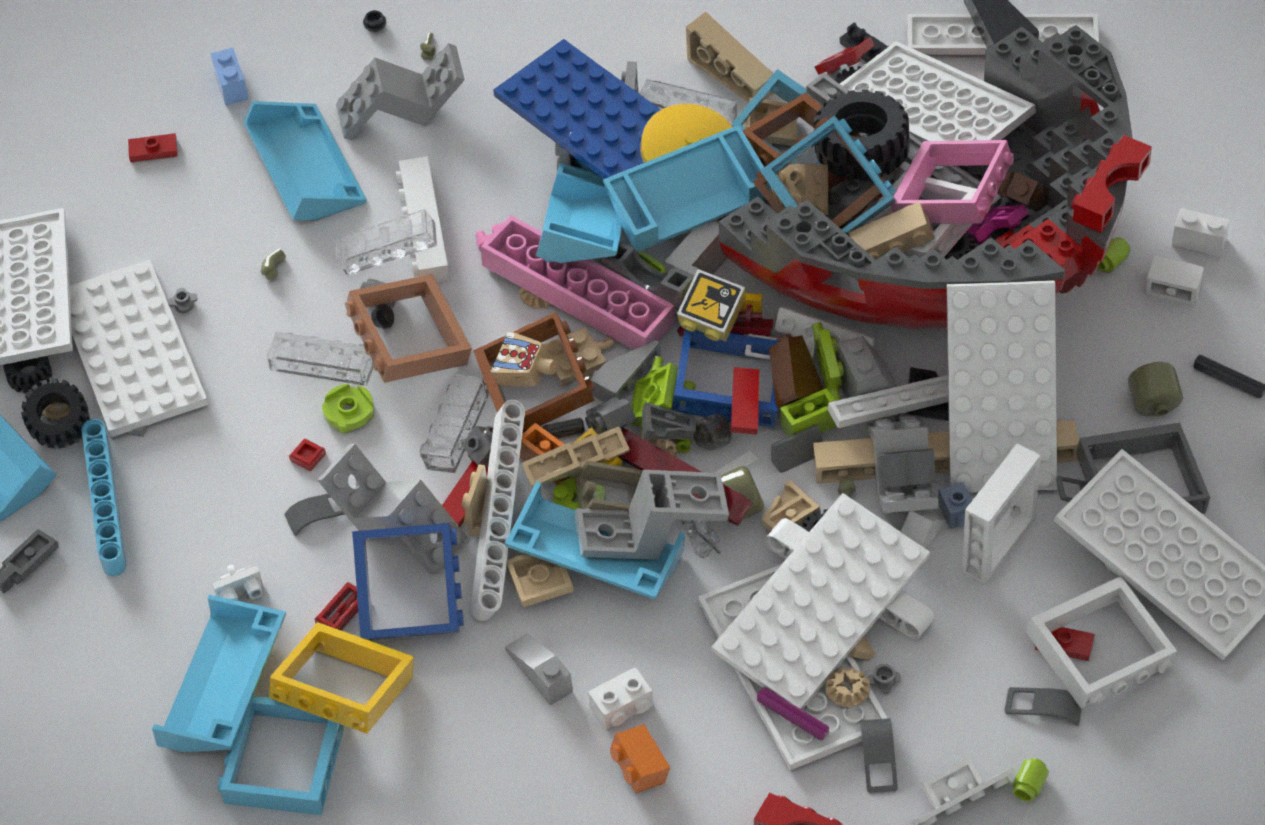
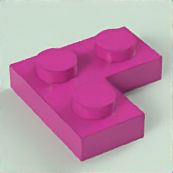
M1024 204L994 207L985 215L982 223H974L965 234L969 232L971 238L974 237L975 243L981 244L990 238L989 234L994 230L1006 227L1012 229L1020 225L1021 219L1028 214V211Z

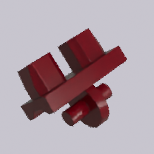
M747 304L746 312H739L730 333L769 337L773 329V319H762V313L753 312V305Z

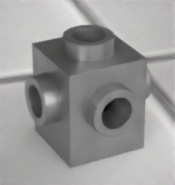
M475 426L462 444L468 453L469 459L476 462L477 465L489 466L493 427Z

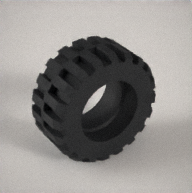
M852 90L844 95L842 93L836 95L833 100L829 99L816 113L814 126L825 117L828 119L835 116L839 121L844 118L852 129L849 135L858 133L873 134L868 137H851L854 141L860 140L867 150L864 153L865 157L869 162L872 159L876 162L882 171L879 173L881 177L884 174L889 175L894 172L895 167L899 168L908 156L910 147L909 117L904 107L889 95L884 96L879 91L873 93L869 92V90H862V92ZM834 132L815 145V153L819 163L828 164L829 172L833 171L835 176L840 178L844 176L847 177V180L855 181V179L869 181V175Z

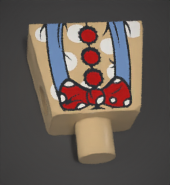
M508 331L490 372L499 386L535 387L539 384L543 373L555 374L557 361L549 359L550 355L541 342Z

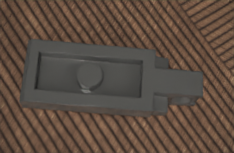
M39 529L30 535L2 562L3 566L0 569V591L5 593L14 586V583L18 585L21 581L25 580L59 547L58 541Z

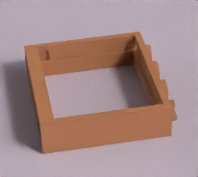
M432 274L349 291L347 302H345L346 315L351 318L355 333L361 337L364 350L367 355H370L374 369L379 372L384 383L468 364L472 348ZM421 296L447 348L392 359L365 307Z

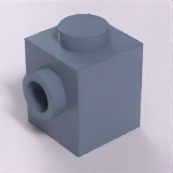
M964 482L939 489L938 505L949 528L964 527L965 509L973 501Z

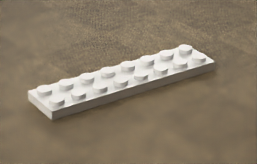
M908 14V47L925 55H985L987 47L970 14ZM1023 14L1038 29L1041 42L1057 32L1061 35L1075 25L1099 42L1098 14Z

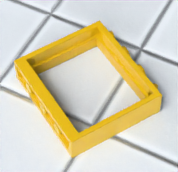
M317 622L270 676L269 698L368 734L413 678L414 656ZM316 651L388 676L365 705L293 680V677Z

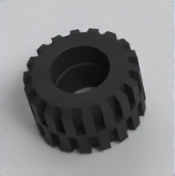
M52 379V383L43 380L41 381L42 386L38 387L35 384L31 387L33 392L26 393V402L22 401L21 407L23 412H21L24 424L30 436L36 439L42 446L47 444L48 448H54V445H58L59 448H65L64 443L67 442L71 446L75 443L74 438L81 439L82 426L87 420H90L87 403L83 394L79 392L74 384L70 386L66 380H63L62 383H59L58 379ZM64 403L70 407L68 417L59 424L49 425L41 420L44 409L50 404Z

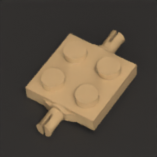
M585 327L568 334L569 339L573 337L579 348V352L575 353L577 358L581 356L587 368L583 372L585 377L593 374L596 370L599 371L607 362L601 351L615 346L611 336L597 342L590 336ZM560 337L543 344L550 355L549 359L557 361V369L552 376L558 380L561 387L576 381V376Z

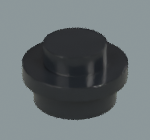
M377 10L369 11L363 19L364 28L371 32L380 31L387 24L386 17Z
M380 304L372 311L371 319L376 327L387 329L394 324V312L387 304Z

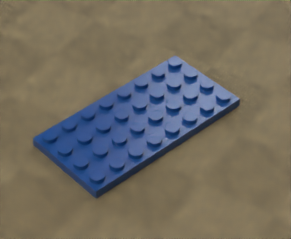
M565 39L558 42L493 89L495 98L603 179L644 163L640 151L643 130L652 116L661 110Z

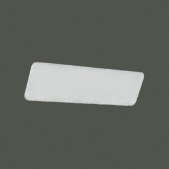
M748 451L714 473H721L722 475L740 466L746 467L758 458L751 451Z

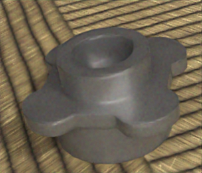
M178 288L175 295L168 299V305L174 306L175 310L179 313H186L192 310L194 302L197 301L198 297L195 293L187 292L185 288Z
M880 664L874 669L873 674L868 676L870 685H876L880 688L881 692L889 693L892 690V686L900 682L901 675L895 672L892 666Z

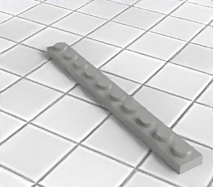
M822 73L806 86L807 93L822 104L829 99L833 100L840 93L844 95L849 91L825 73ZM909 133V153L904 161L911 165L922 141ZM936 166L930 177L975 189L981 183L958 166ZM997 194L994 197L989 211L1002 204V197Z

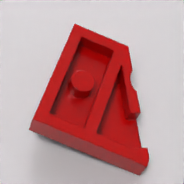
M871 37L867 38L855 47H848L823 59L814 68L818 75L825 72L828 75L833 74L841 69V65L847 64L850 67L860 62L859 57L875 45Z

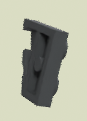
M645 402L642 409L643 438L692 439L695 433L694 416Z

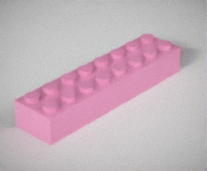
M512 215L481 246L482 266L605 335L611 336V338L632 350L654 340L659 342L674 325L675 305L592 259L558 263L555 261L548 262L536 256L542 232Z

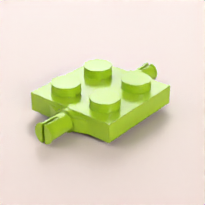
M817 322L812 325L815 336L814 341L817 344L816 354L824 386L834 400L838 401L841 400L839 387L842 386L841 376H844L842 362L836 360L835 353H838L835 337L831 338L829 329L823 330V324Z
M659 356L653 358L650 372L635 383L631 408L636 421L632 425L636 427L641 424L640 429L642 431V409L645 402L668 409L673 404L678 367L672 363L663 366L664 359Z

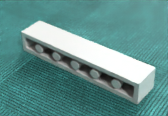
M428 156L400 160V171H396L398 186L403 185V189H399L401 204L406 203V207H402L404 222L409 221L410 225H405L407 240H413V243L408 245L410 257L416 258V262H412L414 277L432 274L437 283L450 281Z

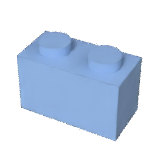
M234 48L210 53L225 105L247 100L246 85Z

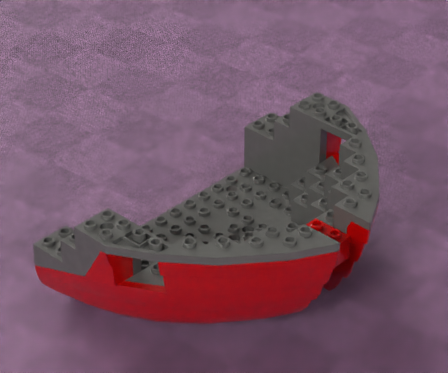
M1077 25L1061 35L1057 32L1043 42L1024 27H1020L985 50L984 82L1035 104L1036 109L1035 114L1001 139L1007 140L1010 152L1014 155L1013 164L1010 165L1007 173L1017 172L1041 183L1049 189L1048 204L1039 211L1034 212L1026 208L1028 214L1021 219L1020 225L1012 229L1006 227L994 230L989 234L990 238L981 244L975 243V249L957 260L952 256L946 260L935 249H932L922 257H918L915 254L909 258L895 247L875 260L850 236L831 221L875 184L871 178H869V181H861V179L851 181L846 179L829 190L828 215H824L808 200L794 208L790 205L781 212L776 213L757 196L719 221V242L723 254L743 271L769 287L812 308L858 322L908 329L947 328V284L1055 281V298L1058 292L1061 294L1068 293L1075 286L1081 287L1086 282L1088 275H1093L1099 262H1102L1123 211L1127 181L1115 183L1108 188L1111 195L1115 197L1114 215L1101 233L1073 221L1074 210L1071 209L1073 199L1077 194L1081 195L1087 179L1094 177L1100 161L1107 159L1111 146L1114 143H1118L1123 135L1133 138L1127 95L1112 53ZM1098 104L1104 109L1100 111ZM964 165L958 167L981 182L989 165ZM893 179L890 181V183L892 184V186H893V184L896 182V181L893 180ZM919 197L918 200H929V199H925V198ZM1002 197V204L999 206L1019 205ZM930 223L933 232L941 223ZM951 249L949 252H957L959 250Z

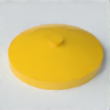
M677 104L666 107L653 115L643 130L640 144L642 160L644 163L732 128V125L721 114L705 106Z

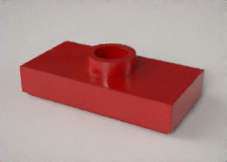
M176 133L128 139L130 162L178 156Z
M1060 627L1051 632L1068 657L1089 661L1095 637L1094 633Z

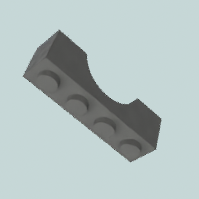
M621 242L618 244L616 256L600 258L602 266L670 302L678 310L695 276L677 267H674L669 273L659 272L646 264L635 248Z

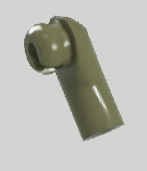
M281 249L274 251L262 262L261 274L262 276L265 275L269 281L278 275V271L274 267L286 259V255Z

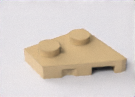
M788 480L784 484L785 490L781 496H776L772 502V507L762 517V523L769 532L783 518L791 520L801 527L803 520H807V516L810 513L814 517V511L819 510L821 514L820 506L791 480Z

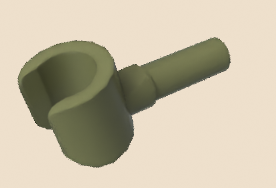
M431 32L428 33L426 42L420 45L422 50L421 57L433 59L436 51L435 46L431 45L434 36Z
M847 478L839 482L838 493L839 495L844 493L851 498L850 494L856 492L853 480Z

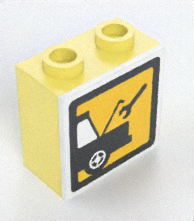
M698 269L677 313L679 323L688 331L695 332V330L705 333L704 335L713 341L720 339L726 342L745 302V287Z

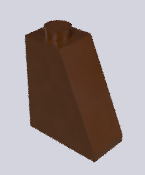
M1008 172L998 191V195L1019 205L1024 204L1026 208L1037 212L1048 204L1049 189L1022 174Z
M791 334L784 335L777 339V344L769 347L777 408L786 406L824 389L803 335L792 337Z

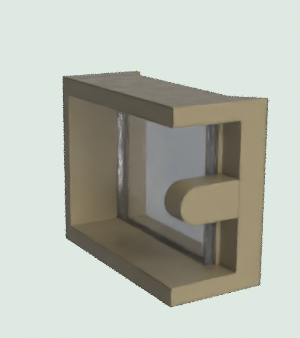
M586 461L575 478L579 508L628 511L643 470Z

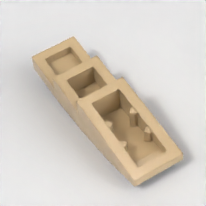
M618 426L600 435L595 436L594 434L573 444L569 442L521 464L533 488L536 481L543 485L580 472L586 461L604 463L630 452V449Z

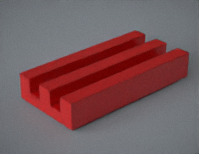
M347 582L315 617V624L318 622L342 631L358 613L356 586ZM350 592H353L345 602H342ZM337 608L338 610L333 614V616L329 620H326L329 617V615Z

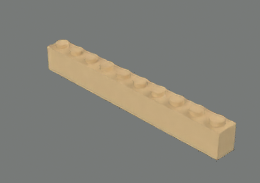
M1075 420L1056 421L1057 463L1078 461L1076 451L1079 439ZM949 431L927 432L929 449L934 450L935 473L950 472ZM852 438L841 441L813 443L817 484L840 482L847 478H851L853 481L876 479L872 438Z

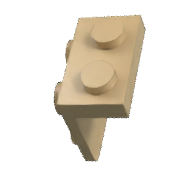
M792 164L777 174L798 204L808 200L824 215H828V164ZM772 188V193L774 194V196L778 199L782 206L786 208Z
M480 464L477 471L472 472L469 493H465L462 500V508L466 512L464 522L468 524L469 535L476 537L480 536L487 482L485 465ZM494 506L497 511L502 512L499 507ZM491 530L494 535L499 536L496 531Z

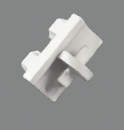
M233 565L227 566L229 574L220 577L219 581L212 583L215 596L239 601L238 596L246 593L249 599L252 600L263 596V583L257 566L247 570L242 568L235 571Z

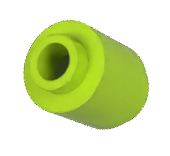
M1121 237L1111 239L1102 262H1099L1097 268L1107 273L1114 271L1129 256L1131 249L1127 241Z
M1037 758L1024 760L1012 785L1014 788L1012 793L1017 798L1026 802H1032L1034 798L1038 797L1049 774L1046 764Z

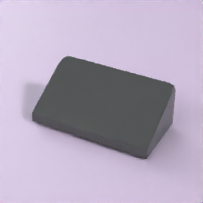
M811 426L771 444V460L780 473L814 459L813 443L823 442L819 426Z

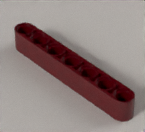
M622 428L621 431L630 452L619 456V458L639 470L701 472L638 435ZM723 484L729 512L727 521L739 526L753 503L742 494ZM697 493L692 494L695 498L703 499Z

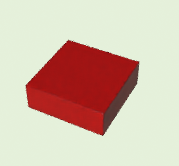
M304 438L289 455L291 462L311 472L326 455L325 448Z

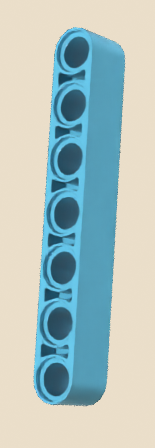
M91 419L82 426V436L97 550L104 573L109 576H117L126 569V559L110 442L104 423L99 419Z

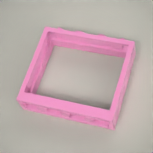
M1007 140L923 141L894 195L897 201L891 205L892 212L894 213L916 202H920L930 223H982L986 213L989 212L994 197L997 196L1002 181L1005 180L1010 165L1014 161V155L1010 152ZM989 165L972 200H918L926 186L925 181L927 177H931L936 166Z

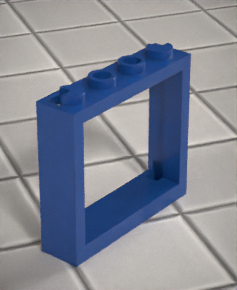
M685 329L672 410L689 415L731 421L732 396L683 389L689 349L695 348L749 357L745 355L746 345H752L751 352L770 355L769 347L778 342L777 340L733 333L729 334L726 342L720 339L713 341L707 338L703 332L698 330L691 332ZM773 385L770 402L759 401L758 426L770 428L775 426L778 408L775 402Z
M450 523L352 531L360 638L380 640L460 632L459 626H464L463 609L458 610L457 599H462L461 583H456L455 572H460L459 557L453 556V545H457L456 529H451ZM442 533L449 623L373 630L366 540Z

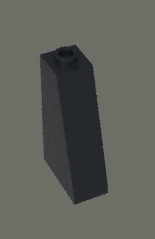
M964 0V4L987 49L1020 27H1024L1039 39L1038 29L1008 0Z

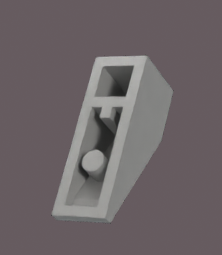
M654 340L606 362L599 371L596 370L591 376V381L595 387L591 391L593 397L603 402L613 397L619 400L626 399L634 390L636 381L645 377L652 369L653 358L656 356L661 357L660 342Z
M528 633L505 646V650L549 705L573 692L571 673L554 653Z

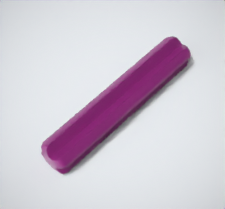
M763 687L758 692L757 701L815 738L824 740L829 734L828 725L770 689Z

